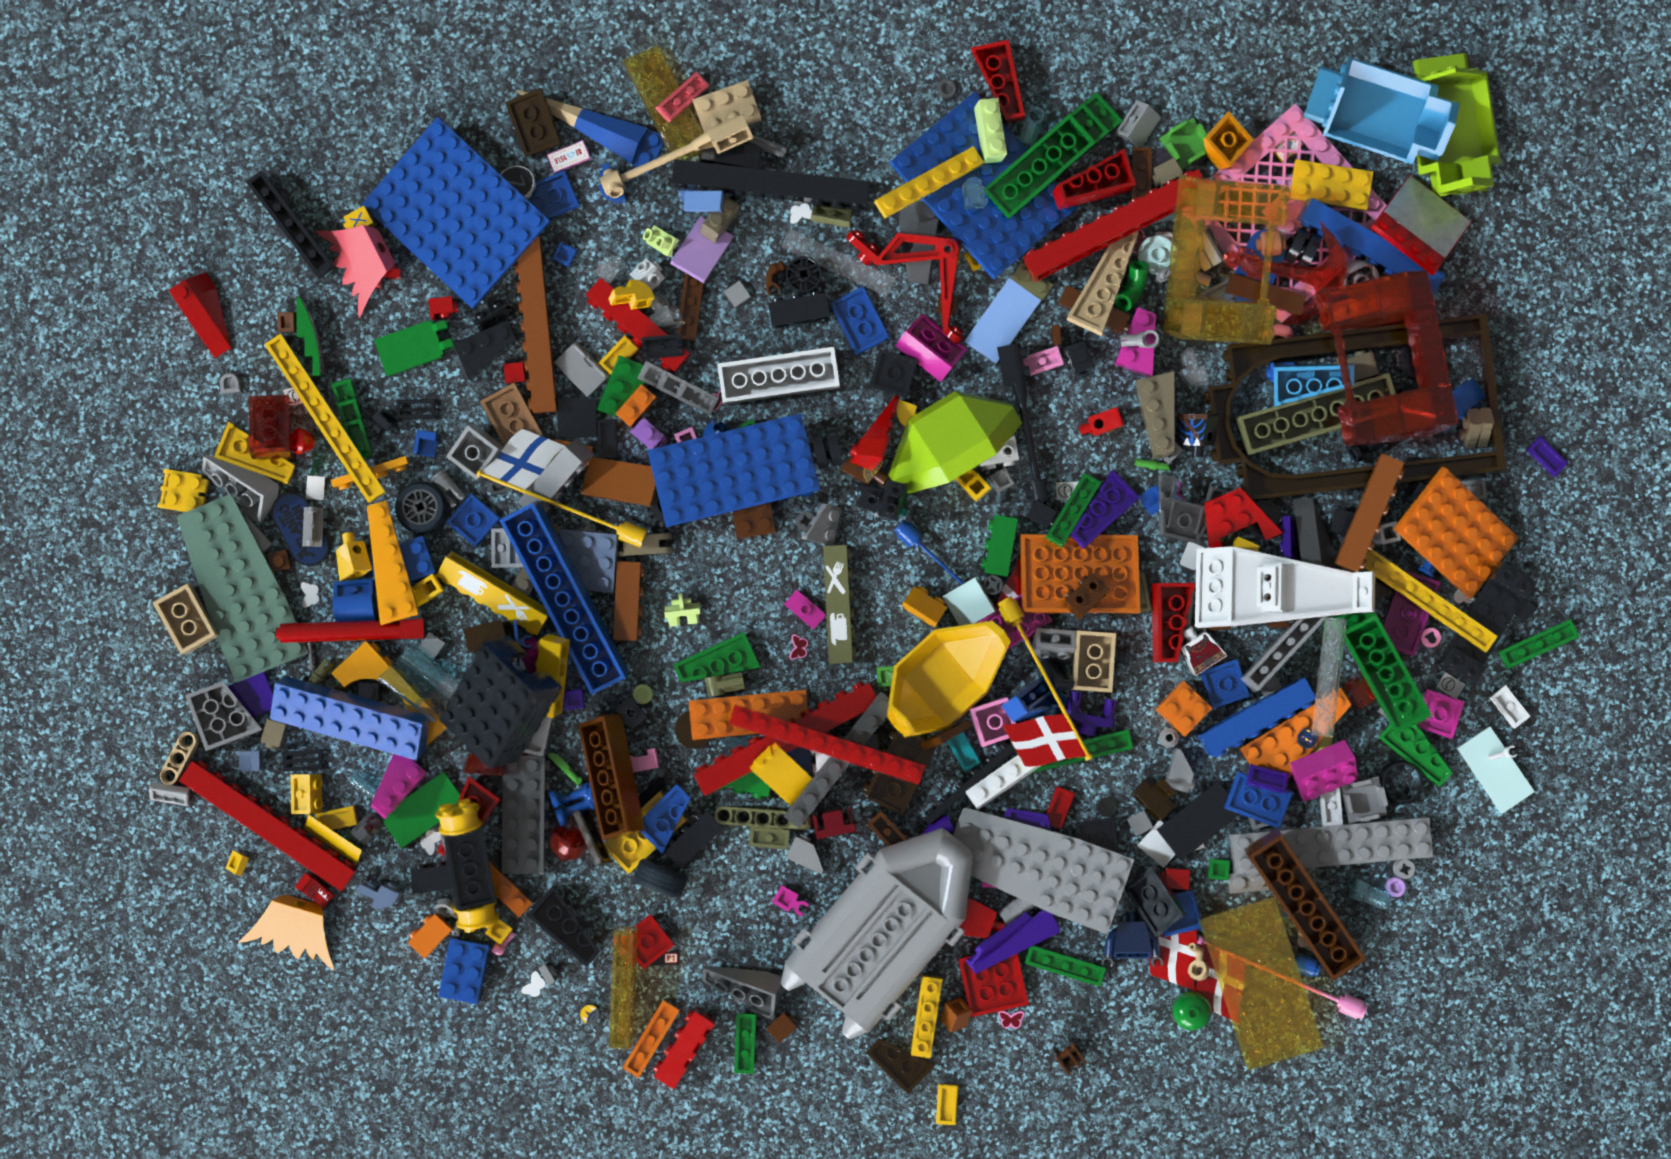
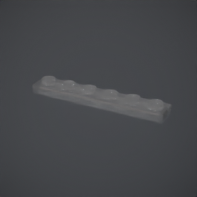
M1325 618L1311 733L1313 736L1333 738L1346 619Z

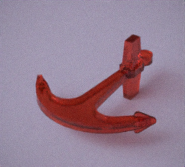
M1322 222L1320 224L1324 240L1329 249V257L1321 266L1305 267L1263 261L1260 256L1255 254L1253 249L1240 247L1239 253L1229 251L1224 256V261L1228 267L1235 268L1240 266L1241 270L1245 271L1250 278L1261 280L1263 271L1314 287V298L1303 306L1301 315L1292 314L1283 322L1284 325L1300 323L1319 314L1333 302L1343 286L1346 275L1345 254L1335 235ZM1232 257L1236 258L1234 261H1229Z

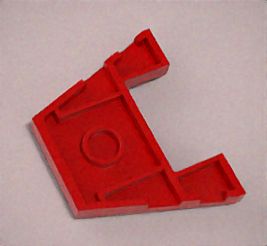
M1241 486L1204 502L1209 548L1224 547L1220 540L1221 537L1258 522L1265 540L1282 534V530L1265 514Z

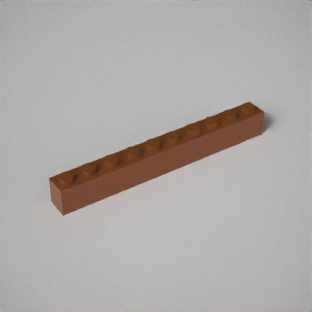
M540 234L520 256L518 262L515 263L516 274H519L520 282H517L518 294L521 293L522 301H519V311L523 313L524 318L520 322L521 331L525 332L526 339L522 340L523 351L527 352V359L524 360L525 371H529V379H526L527 391L531 390L528 406L529 410H532L534 414L557 412L555 375Z

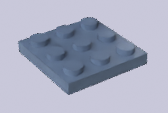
M561 528L559 539L586 590L614 593L619 535L616 533Z

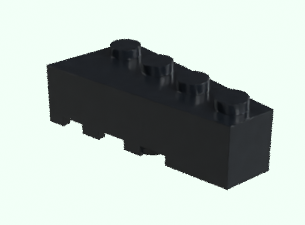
M552 885L527 916L583 965L588 967L600 952Z

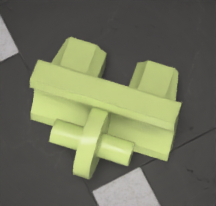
M653 225L652 229L647 228L643 235V239L646 240L648 245L668 257H672L673 250L676 249V244L679 242V239Z
M680 593L677 600H671L672 606H665V618H668L671 627L680 625V616H687L688 624L698 623L700 602L691 603V598L683 599V594Z

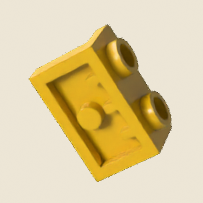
M321 774L291 775V814H316L322 812L323 782Z

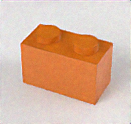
M641 384L617 411L616 415L629 427L633 428L657 401V398Z
M430 913L422 921L424 923L420 930L416 928L409 935L411 939L408 944L424 959L437 948L454 928L437 913L434 915Z

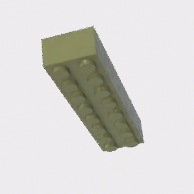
M1387 373L1356 382L1353 386L1237 417L1235 421L1247 457L1391 415L1401 410L1390 374Z

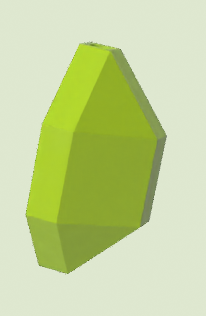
M954 391L908 419L888 475L892 481L908 485L906 494L949 483L996 455L1020 427L1022 421L1009 402Z

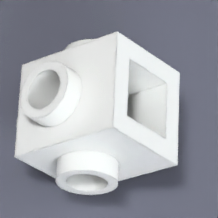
M647 258L639 263L629 274L634 280L645 283L651 290L659 286L665 279L661 273L663 269L655 261L651 263Z

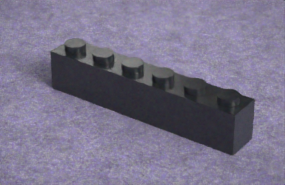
M262 170L246 181L256 197L319 278H322L336 267Z

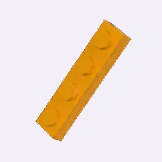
M403 456L372 466L370 469L378 479L388 476L387 472L393 470L396 473L407 469L406 466L411 464L409 458ZM350 474L331 480L333 488H339V490L348 489L351 487L350 484L355 483Z

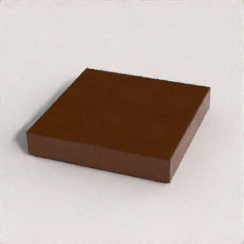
M967 720L954 724L950 728L942 730L921 742V746L925 750L941 745L971 728L972 725Z

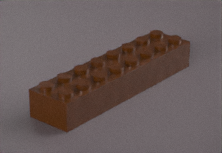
M1278 827L1244 849L1332 980L1337 979L1366 960L1361 949Z

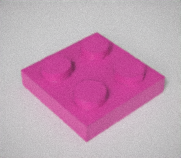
M1426 689L1423 699L1433 716L1418 723V726L1423 730L1453 739L1465 702Z

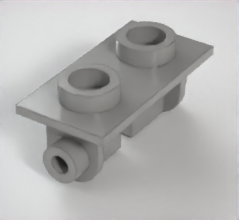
M304 507L302 546L322 547L324 508Z

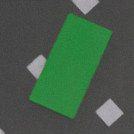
M444 771L406 797L386 820L382 816L381 819L402 849L440 823L439 818L435 815L439 806L445 803H458L461 794Z

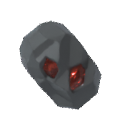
M377 812L369 813L351 830L352 835L362 844H368L382 828L383 821L381 816Z

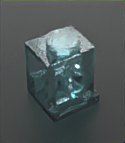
M978 177L968 178L962 186L965 209L984 208L988 203V198H985L986 189L985 186H982V180Z

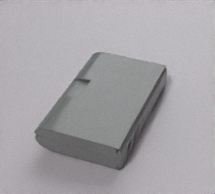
M574 342L554 362L588 398L610 377L577 342Z

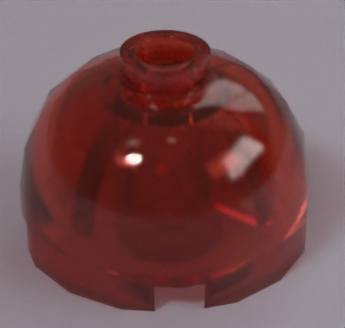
M471 752L466 758L464 773L501 776L504 775V765L489 768Z
M556 825L551 833L550 847L558 859L568 861L582 857L588 847L580 829L572 826V830L565 828L566 825Z

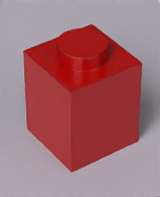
M1164 867V872L1161 871L1160 874L1170 889L1189 890V869Z

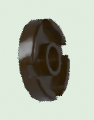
M689 711L680 715L676 721V737L685 747L692 749L702 748L712 739L692 740Z

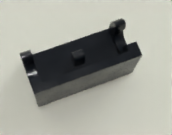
M681 334L641 337L644 360L683 356Z

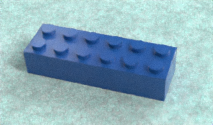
M1298 678L1196 734L1207 755L1219 757L1227 752L1226 749L1228 747L1235 748L1243 744V739L1246 737L1254 738L1262 733L1261 729L1264 727L1270 729L1279 724V719H1288L1296 714L1295 710H1304L1312 706V701L1317 698L1306 678Z

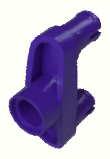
M1070 691L1068 707L1065 709L1070 719L1079 723L1078 733L1095 736L1097 727H1114V715L1118 701L1105 699L1103 714L1100 717L1086 715L1079 711L1083 694Z

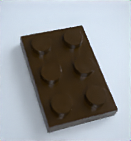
M542 88L505 102L526 158L562 144Z

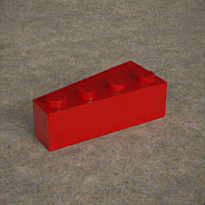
M1196 583L1152 584L1153 663L1178 662L1184 628L1187 624V615L1192 602L1191 597Z

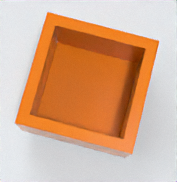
M1180 681L1154 710L1182 736H1186L1212 707L1185 681Z

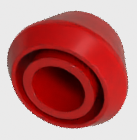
M297 428L293 431L291 435V448L297 455L309 452L315 446V438L310 432L302 428Z

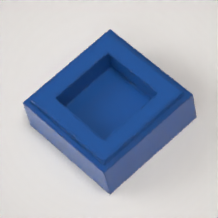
M559 242L552 260L570 268L578 249Z

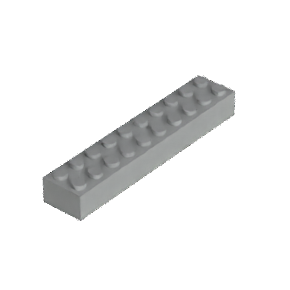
M1425 816L1344 823L1341 825L1279 829L1305 868L1433 857L1430 819ZM1273 830L1229 834L1232 871L1234 874L1258 872L1244 849Z

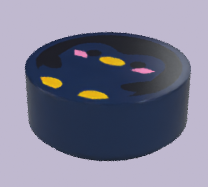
M1311 728L1302 729L1297 736V741L1303 748H1312L1318 739L1317 733Z

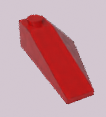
M207 272L185 279L169 289L174 300L215 359L232 348L218 297V290Z

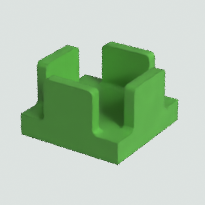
M1194 118L1189 121H1183L1159 138L1170 158H1175L1181 170L1204 158L1207 154L1203 141L1207 133L1201 123L1197 125Z

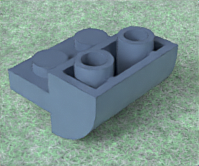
M370 880L369 882L366 881L359 884L357 892L374 899L371 907L376 909H383L397 903L405 891L401 889V885L392 881L391 883L380 885Z

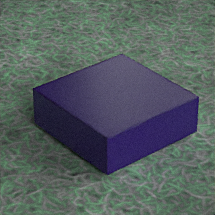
M583 688L564 691L565 710L585 708Z

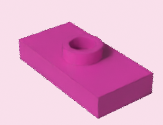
M798 590L784 604L813 630L826 616L823 611Z

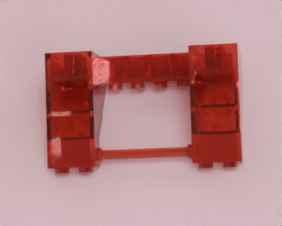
M1428 270L1404 271L1348 286L1325 287L1315 293L1323 331H1331L1334 334L1346 401L1345 404L1338 407V417L1341 421L1342 437L1345 441V446L1427 439L1459 424ZM1405 323L1419 389L1368 401H1357V399H1354L1341 331Z

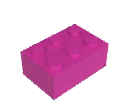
M1345 740L1290 762L1294 785L1304 802L1316 799L1322 794L1332 792L1341 786L1358 780L1355 756Z

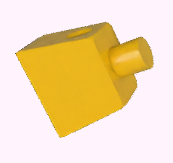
M353 532L342 534L344 544L336 550L339 580H358L372 570L364 541H355Z

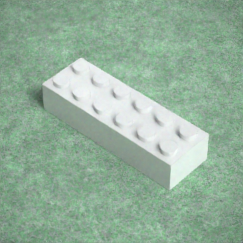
M834 347L717 364L724 405L840 388Z

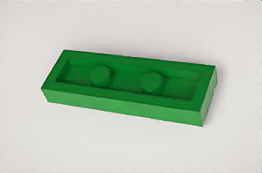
M736 1013L734 1073L754 1074L755 1013Z

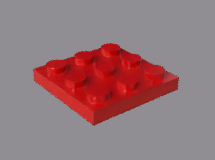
M1018 953L978 973H974L966 963V960L972 956L958 958L968 1006L972 1010L971 1017L1029 1005Z

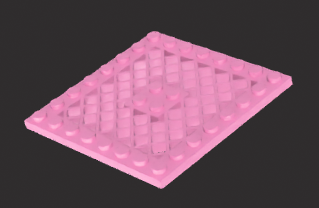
M1296 103L1256 137L1231 167L1220 169L1206 181L1210 188L1208 196L1180 209L1197 230L1209 225L1227 256L1225 261L1234 271L1244 252L1241 247H1246L1247 243H1240V233H1248L1251 238L1254 233L1260 231L1254 230L1255 220L1265 221V229H1268L1269 223L1275 230L1283 229L1286 232V241L1290 237L1293 239L1299 227L1302 228L1301 222L1297 220V217L1305 202L1289 199L1290 186L1285 190V180H1292V177H1285L1286 167L1294 168L1293 163H1286L1287 153L1297 154V160H1300L1301 154L1311 155L1310 162H1314L1315 156L1322 164L1353 168L1311 120L1303 118L1304 112ZM1292 132H1294L1297 136H1289V135H1290ZM1288 139L1298 140V150L1287 149ZM1284 140V149H1274ZM1301 142L1304 143L1309 151L1301 150ZM1274 152L1284 153L1283 163L1273 162ZM1269 153V162H1261L1260 160ZM1255 166L1254 175L1245 174ZM1258 166H1269L1268 176L1258 175ZM1272 166L1282 167V177L1272 176ZM1244 178L1254 179L1253 189L1243 188ZM1240 179V188L1231 187ZM1258 179L1268 180L1267 189H1257ZM1271 180H1282V190H1271ZM1371 188L1367 211L1339 207L1330 208L1337 212L1350 211L1349 219L1351 220L1353 212L1362 213V223L1358 224L1376 233L1370 227L1386 207V204ZM1229 191L1239 192V201H1229ZM1225 192V201L1216 200L1221 194ZM1243 192L1253 193V202H1242ZM1257 193H1267L1266 203H1256ZM1271 194H1280L1270 203ZM1211 204V211L1209 212L1207 207ZM1214 204L1225 205L1224 214H1214ZM1228 205H1238V215H1228ZM1242 206H1252V216L1242 215ZM1256 207H1265L1260 212L1264 217L1255 216ZM1366 215L1370 218V220L1367 223ZM1216 218H1224L1223 226ZM1227 218L1238 219L1237 229L1227 228ZM1241 219L1251 220V230L1241 229ZM1308 230L1309 233L1306 239H1308L1311 235L1310 230ZM1228 232L1237 233L1236 241ZM1322 238L1316 251L1318 252V261L1310 263V265L1317 266L1307 274V270L1304 269L1303 274H1293L1294 264H1297L1298 260L1291 263L1283 259L1282 263L1290 264V273H1280L1279 269L1275 278V285L1273 284L1272 286L1306 296V302L1335 277L1347 262L1354 260L1356 257L1350 254L1351 250L1346 247L1344 249L1337 248L1333 244V249L1323 248ZM1322 252H1332L1322 261ZM1279 277H1289V287H1279ZM1293 278H1303L1293 287ZM1266 306L1280 323L1291 315V313Z

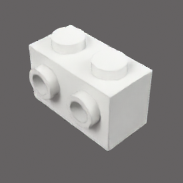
M1015 436L1010 437L996 455L979 464V467L991 470L995 469L998 464H1004V467L1016 465L1015 461L1019 460Z

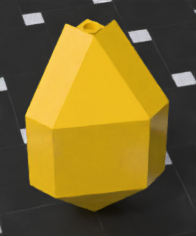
M993 621L932 631L894 666L887 717L892 725L905 737L950 728L989 692L1010 644L1005 631Z

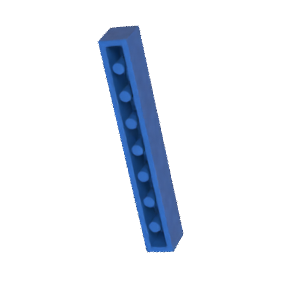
M1314 198L1306 200L1297 217L1302 227L1308 230L1313 228L1318 231L1317 235L1324 239L1329 237L1334 240V245L1342 249L1345 247L1350 249V254L1357 258H1366L1367 262L1375 268L1380 266L1385 269V274L1401 278L1400 282L1404 285L1417 287V292L1424 296L1428 294L1435 295L1446 273L1438 269L1432 276L1383 237Z

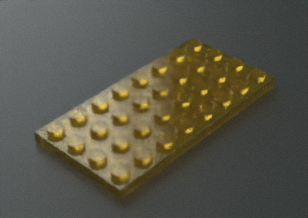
M1275 896L1200 918L1199 923L1247 1069L1251 1070L1324 1048Z

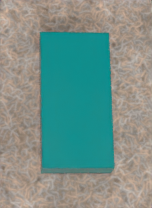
M964 732L947 741L964 772L982 763Z

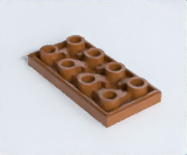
M592 457L589 461L581 490L583 496L653 507L657 493L651 466Z

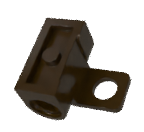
M1147 776L1130 793L1157 822L1163 820L1176 806V803L1170 797L1174 796L1177 792L1164 779L1155 783Z

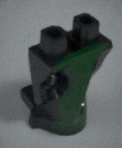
M887 480L882 488L858 484L861 497L857 500L856 506L873 512L875 519L878 521L880 519L898 521L899 516L907 514L906 492L908 485L892 480ZM870 497L876 498V499H877V503H875V504L869 503V502H868V498H870Z

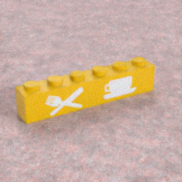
M454 552L449 553L445 557L436 575L443 583L454 586L460 593L471 596L477 603L486 605L494 613L508 618L511 623L514 624V619H517V624L525 628L530 634L538 635L544 629L550 617L543 604Z

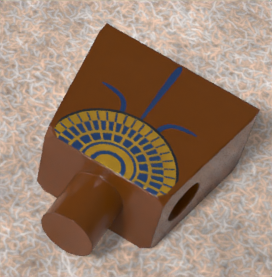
M851 455L840 469L843 473L866 485H869L873 479L880 485H883L889 478L887 474L880 470L885 464L883 460L871 471L851 463Z

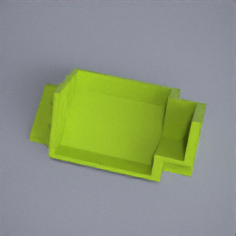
M1467 53L1413 61L1415 73L1413 78L1438 85V97L1460 103L1455 127L1443 155L1439 156L1438 161L1416 155L1419 175L1430 176L1432 191L1440 198L1451 194L1455 196L1469 194V192L1488 191V187L1494 186L1491 166L1501 164L1487 71H1479V68L1469 69Z

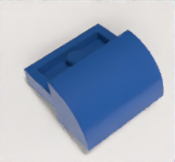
M373 579L333 582L334 597H332V604L336 622L376 620Z

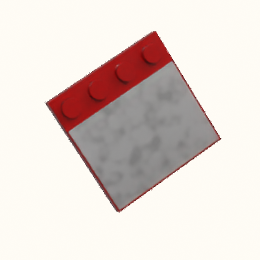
M1409 175L1370 228L1433 276L1472 221L1412 175Z

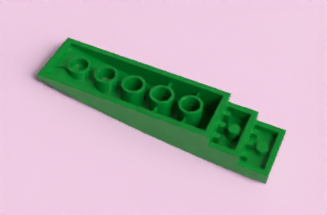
M1096 92L983 189L984 193L1010 219L1121 124L1123 120Z
M1374 612L1330 616L1396 734L1433 716Z

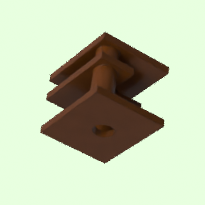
M1068 1040L1071 1044L1070 1046H1063L1064 1050L1059 1054H1056L1055 1051L1052 1053L1068 1076H1070L1071 1074L1068 1070L1075 1065L1080 1069L1081 1067L1078 1063L1083 1061L1084 1064H1087V1062L1073 1042ZM1074 1051H1076V1053L1078 1054L1075 1057H1073V1055L1071 1054ZM1067 1056H1070L1072 1058L1067 1063L1063 1064L1062 1060L1064 1058H1066Z

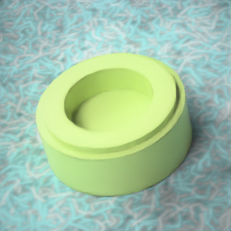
M644 684L638 685L633 691V698L639 704H646L653 697L652 689Z

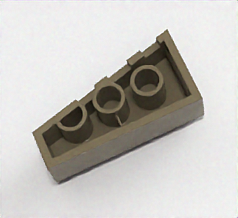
M1174 371L1136 380L1134 385L1153 460L1164 456H1171L1175 451Z

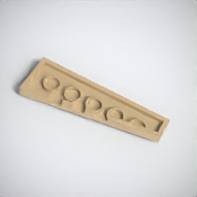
M1135 232L1108 246L1068 314L1067 321L1100 336L1103 335L1139 232Z

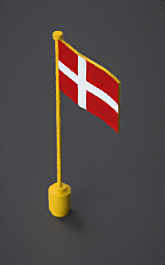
M1012 596L998 603L1003 619L1007 626L1010 624L1012 627L1017 626L1063 712L1060 715L1042 716L1018 724H1002L1025 767H1034L1066 758L1085 757L1086 761L1093 758V755L1089 754L1020 625L1024 617L1017 601L1013 600Z

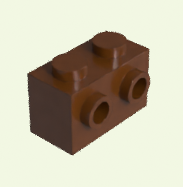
M1093 573L1089 577L1085 575L1078 582L1080 586L1075 591L1071 589L1064 596L1066 600L1063 605L1078 620H1081L1110 590Z

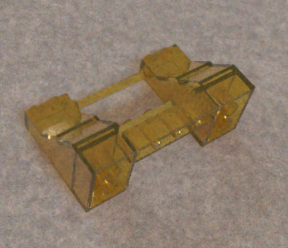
M1179 174L1169 264L1171 273L1168 276L1162 332L1180 339L1271 345V340H1273L1275 334L1273 323L1277 316V310L1275 308L1276 305L1270 304L1267 298L1275 229H1278V225L1285 226V221L1288 219L1287 203L1291 197L1288 185ZM1203 220L1266 224L1268 229L1260 299H1257V302L1195 295L1199 287L1197 274L1201 268L1199 256L1203 249V241L1201 240L1202 233L1205 230V221Z

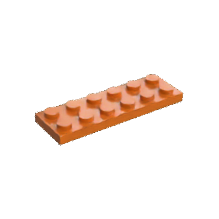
M806 690L688 701L692 740L758 734L729 724L735 704L784 720L792 717L795 720L801 717V712L808 709Z

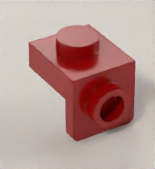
M394 265L385 273L376 288L383 290L384 278L403 279V271Z

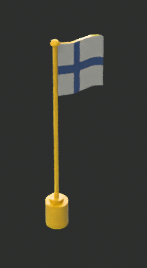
M521 429L508 441L493 462L483 471H477L478 477H485L617 530L616 534L619 535V540L639 548L643 544L647 534V529L627 521L624 524L620 523L618 527L526 490L536 481L565 445Z

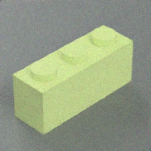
M998 98L980 99L974 107L982 160L984 163L1002 162L1007 155L999 100Z

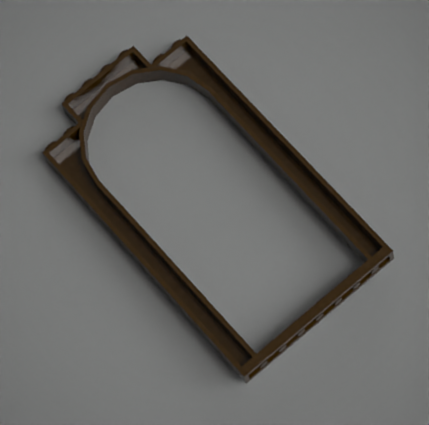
M1487 314L1227 345L1226 350H1223L1224 362L1228 363L1225 375L1226 381H1230V384L1209 386L1207 391L1204 392L1205 403H1209L1210 410L1207 411V414H1219L1214 450H1211L1212 461H1216V466L1240 463V466H1237L1238 478H1242L1241 487L1253 500L1364 488L1367 486L1375 465L1290 475L1271 473L1251 463L1236 446L1229 425L1231 399L1241 380L1255 368L1278 360L1478 336L1487 408L1492 409L1494 425L1490 436L1492 452L1404 462L1402 467L1405 468L1404 474L1401 479H1397L1396 484L1432 480L1441 467L1447 468L1455 477L1507 470Z

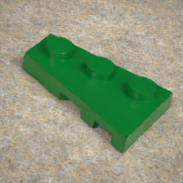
M618 355L597 410L616 417L617 411L637 388L645 383L637 379L644 365Z

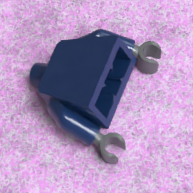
M1127 912L1125 914L1126 922H1118L1117 927L1111 930L1105 940V956L1101 962L1102 966H1104L1106 959L1111 961V968L1114 959L1151 958L1150 963L1153 967L1154 960L1159 959L1162 966L1163 960L1159 956L1161 952L1158 937L1154 936L1150 928L1147 927L1146 922H1137L1136 912Z

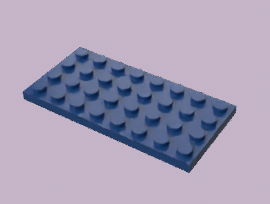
M801 413L647 450L666 527L820 490Z

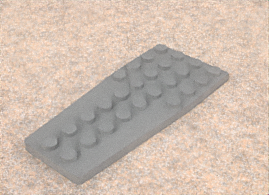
M962 809L953 836L973 852L971 876L1051 914L1108 934L1134 859L1078 838L977 810Z

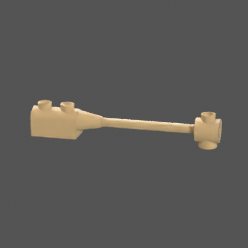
M735 112L730 114L729 120L723 123L721 121H714L710 125L711 128L707 129L706 132L690 144L621 175L618 170H605L603 172L604 176L599 178L605 193L611 198H618L624 192L625 181L694 150L698 151L714 147L717 154L753 139L744 114L739 115V113Z

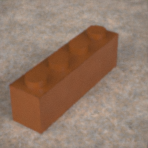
M617 561L613 640L638 641V637H642V626H639V618H643V606H640V598H644V586H641V578H645V567H642L641 562Z

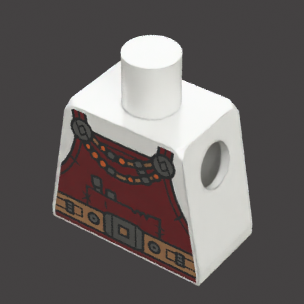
M1192 626L1184 629L1183 635L1187 641L1182 644L1181 650L1192 675H1198L1227 656L1207 632L1202 631L1197 634Z

